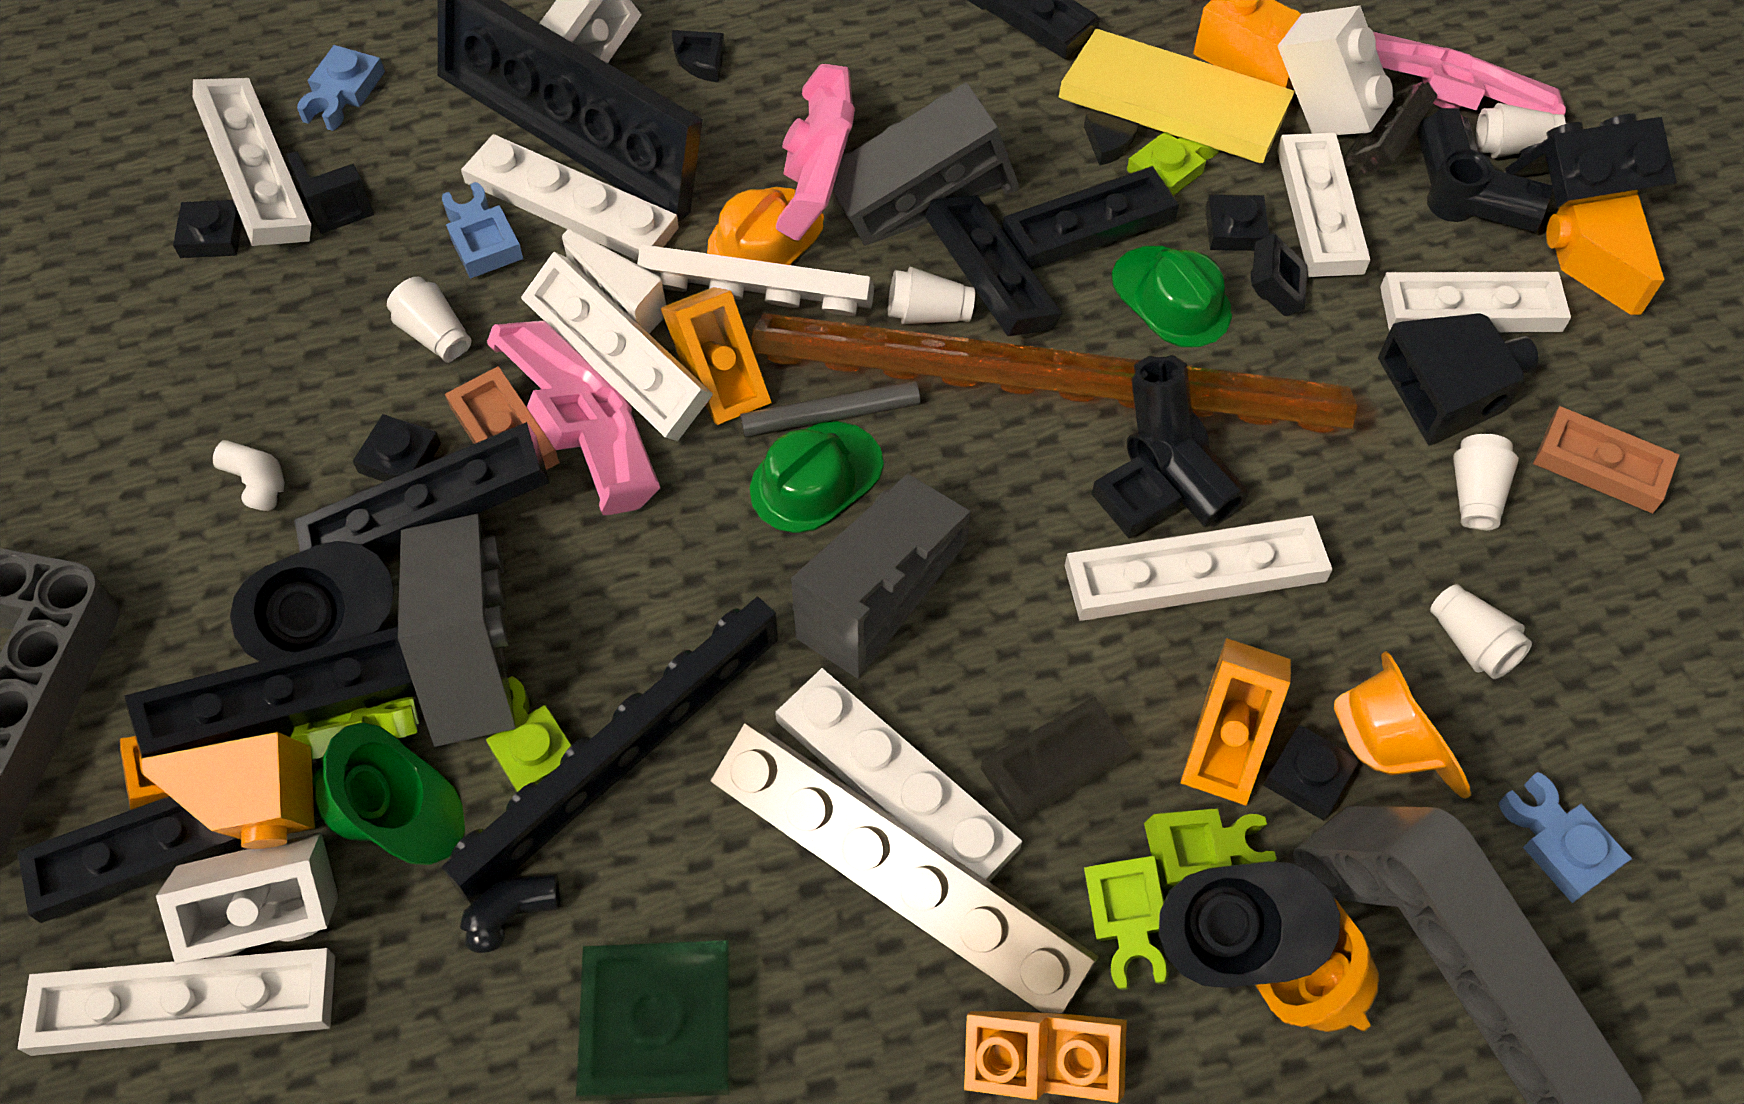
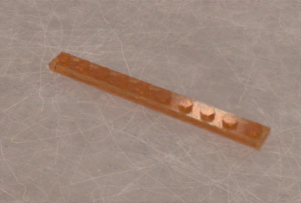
M763 313L753 328L751 346L754 353L767 354L768 360L779 364H797L802 359L825 362L827 368L842 372L856 371L862 366L883 369L885 375L897 379H913L918 374L940 376L943 382L960 387L973 386L977 381L1000 384V388L1004 391L1015 394H1031L1035 392V389L1058 391L1061 397L1077 402L1092 401L1094 396L1118 399L1121 405L1135 409L1131 379L1135 375L1134 365L1141 361ZM1187 366L1192 412L1197 417H1209L1216 411L1237 414L1239 419L1258 425H1268L1273 423L1274 419L1297 422L1300 427L1314 432H1331L1334 430V427L1353 429L1358 405L1349 386Z

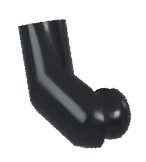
M557 874L506 879L493 884L463 911L460 929L466 931L465 942L467 948L474 953H486L499 949L505 938L502 925L515 914L559 910L560 886Z

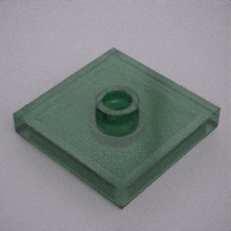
M728 940L583 946L576 1097L579 1101L730 1095V946Z

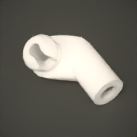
M222 440L213 454L214 467L241 476L242 483L246 484V488L241 496L244 505L263 511L274 509L277 505L278 492L284 491L285 484L278 460L266 452L228 440Z

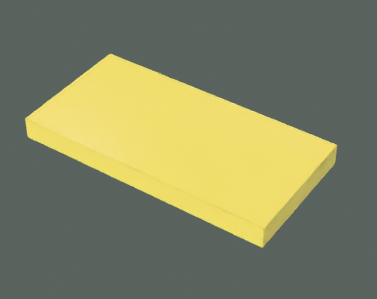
M1095 29L1061 81L1059 98L1121 117L1158 131L1167 132L1177 137L1189 139L1257 163H1263L1290 108L1295 91Z

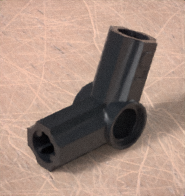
M1441 108L1435 114L1421 120L1417 129V135L1431 183V189L1427 196V205L1432 213L1449 222H1462L1477 216L1533 232L1538 230L1551 198L1552 185L1494 170L1491 161L1484 154L1478 152L1469 120L1460 114L1459 108Z
M1174 355L1166 357L1148 356L1134 365L1135 375L1131 379L1138 431L1127 438L1126 447L1128 455L1132 460L1144 453L1182 496L1181 502L1205 528L1209 526L1215 527L1230 518L1246 502L1250 491L1209 448L1207 431L1197 415L1192 412L1187 363Z

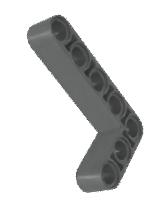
M0 548V627L11 629L12 632L0 653V861L117 625L120 615L117 601L87 566L76 562Z
M1349 806L1343 808L1294 850L1293 856L1296 865L1314 873L1332 892L1336 900L1399 907L1527 1104H1643V1098L1638 1088L1468 829L1453 815L1434 807Z

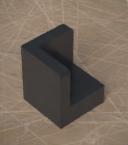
M298 151L286 154L321 234L374 215L354 163L309 178Z

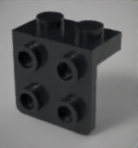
M1634 113L1607 119L1599 124L1600 127L1584 129L1582 122H1573L1555 127L1546 133V140L1522 149L1520 151L1521 157L1505 168L1507 174L1519 177L1550 173L1557 208L1661 191L1677 183L1662 117L1637 120Z

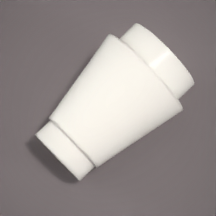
M1497 103L1494 108H1484L1479 114L1476 127L1477 150L1480 153H1490L1493 159L1520 154L1522 149L1546 140V133L1549 130L1566 124L1563 114H1552L1550 112Z
M911 266L907 272L895 270L889 291L888 316L901 318V324L969 322L974 308L975 288L964 286L963 284Z
M412 277L399 284L390 294L387 300V308L391 312L392 323L433 353L439 355L445 362H452L469 349L472 340L465 332L464 327L436 283L426 282L422 277Z
M1494 434L1468 436L1461 441L1460 449L1453 455L1461 524L1464 527L1487 531L1500 526L1501 515L1503 514L1518 464V457L1512 452L1513 444L1505 437Z
M1458 584L1444 590L1435 599L1430 608V612L1438 618L1439 623L1474 671L1478 673L1485 671L1492 679L1500 678L1515 668L1524 659L1532 646V641L1523 634L1525 630L1523 624L1472 593L1466 592Z

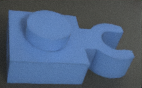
M333 45L308 79L312 92L304 95L298 102L297 109L302 121L309 124L314 115L323 112L322 117L326 128L331 131L338 128L344 119L342 109L345 104L360 108L384 74L385 70L381 59Z
M477 182L470 184L474 198L466 204L454 202L449 192L442 194L443 205L451 222L446 224L469 278L523 259L520 244L500 205L489 209L485 191Z
M1539 772L1535 773L1524 784L1528 792L1535 797L1537 807L1526 805L1513 790L1508 792L1498 802L1500 810L1509 821L1518 826L1530 828L1536 835L1523 848L1571 903H1574L1632 859L1582 804L1566 813L1558 804L1559 795L1555 785L1550 779Z

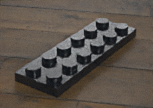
M438 0V77L626 193L676 214L678 221L684 219L691 212L703 119L501 0Z

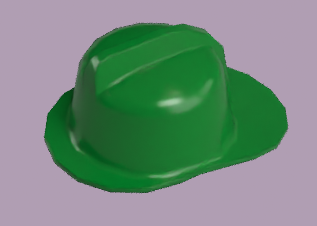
M1142 246L1128 251L1116 261L1112 271L1113 288L1120 298L1164 341L1179 347H1202L1216 342L1227 332L1232 314L1230 301L1225 294L1224 276L1218 265L1207 255L1194 250H1175L1164 246Z
M839 421L818 423L807 429L790 431L772 444L766 453L765 459L754 471L749 488L752 506L761 520L778 530L792 533L814 531L830 522L839 513L867 494L878 482L884 465L881 447L868 432L856 425Z
M364 722L345 726L331 738L323 757V767L317 770L313 776V787L316 789L315 801L320 816L327 826L345 839L361 842L373 841L389 854L410 864L432 865L448 859L454 847L463 838L465 832L463 805L455 788L437 770L406 748L395 736L381 726Z

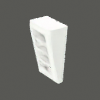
M568 229L562 235L567 258L619 305L629 317L634 319L647 333H650L664 318L660 309L666 306L661 277L575 230Z

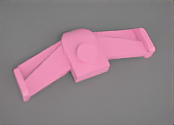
M1373 32L1376 40V50L1382 67L1421 76L1424 95L1430 96L1429 100L1441 108L1460 109L1463 106L1477 110L1484 95L1508 105L1550 112L1552 114L1564 115L1566 112L1561 92L1555 87L1457 50Z
M821 64L817 67L802 88V96L809 102V116L805 121L797 118L789 128L783 141L782 147L788 151L783 174L798 182L794 197L778 216L776 229L793 240L799 241L828 206L847 139L852 129L855 112L848 67Z
M545 320L495 324L492 327L487 344L495 352H504L541 388L540 390H533L527 409L555 450L575 447L582 448L600 497L599 507L602 515H612L640 509L660 489V485L631 414L633 410L629 402Z

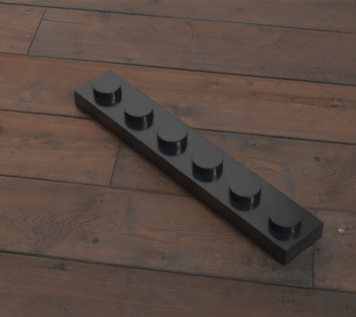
M757 596L742 610L735 608L726 613L715 625L712 635L694 651L685 650L678 654L666 667L663 677L644 694L635 693L625 699L614 712L612 721L592 738H581L570 746L562 756L560 765L540 783L532 782L522 787L510 799L506 812L485 830L476 829L462 838L454 847L451 859L441 867L454 887L471 905L497 881L505 880L771 648L778 641L776 612Z

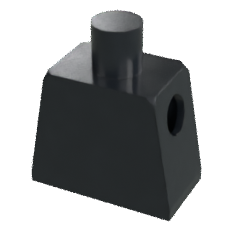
M1481 313L1394 323L1378 356V360L1428 446L1437 444L1505 412L1525 381L1524 373L1534 371L1537 368L1539 359L1537 348L1530 338L1524 336L1504 342L1490 318Z

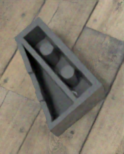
M965 82L952 91L940 95L932 103L903 121L891 125L883 133L854 151L844 154L832 192L862 243L866 246L929 223L925 215L933 199L981 195L1000 187L1007 195L1020 190L997 125L968 83Z
M907 473L891 489L884 490L871 507L791 577L792 610L794 611L796 639L859 679L968 541L971 511Z
M478 514L401 530L398 640L434 747L516 729L504 646H509V637L502 609L507 607L500 576L501 573H504L503 560L496 535L484 536Z

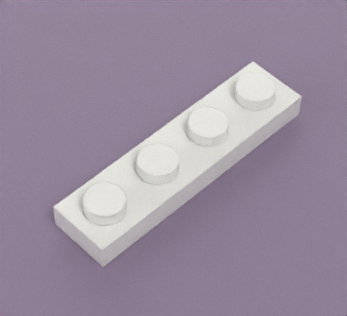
M193 79L192 97L251 245L309 242L311 223L250 79Z
M494 134L461 169L466 184L470 185L477 182L488 194L566 229L575 230L587 238L637 261L640 244L664 247L679 228L676 214Z
M640 244L637 263L640 267L661 277L663 289L684 292L687 291L688 283L708 285L709 289L717 287L731 290L734 299L737 300L743 299L744 291L766 294L765 302L783 307L797 308L799 307L800 299L823 302V311L847 316H855L857 307L871 309L875 289L869 276Z
M553 252L521 296V299L562 336L664 437L678 441L712 397L713 393L634 319L629 317L619 305L567 257Z
M1313 515L1067 553L1065 569L1079 621L1323 583L1327 581L1332 572V567Z
M823 668L776 711V721L854 791L988 882L1020 850L1021 839Z
M328 948L199 959L175 965V962L29 974L17 1049L30 1056L330 1029L335 955Z

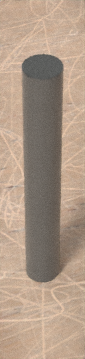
M916 381L742 413L740 414L744 437H750L919 405L920 394Z

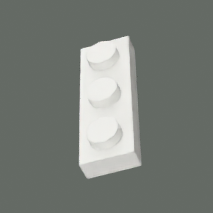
M1336 133L1282 135L1277 152L1304 261L1307 264L1308 277L1364 275L1371 259Z
M1386 272L1380 286L1389 331L1394 323L1402 321L1481 313L1490 318L1498 332H1563L1571 319L1559 272Z

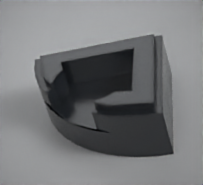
M672 30L674 54L680 66L697 78L719 82L725 49L724 33Z
M1102 111L1086 114L1084 129L1099 166L1116 161L1123 155V151L1135 139L1139 123Z

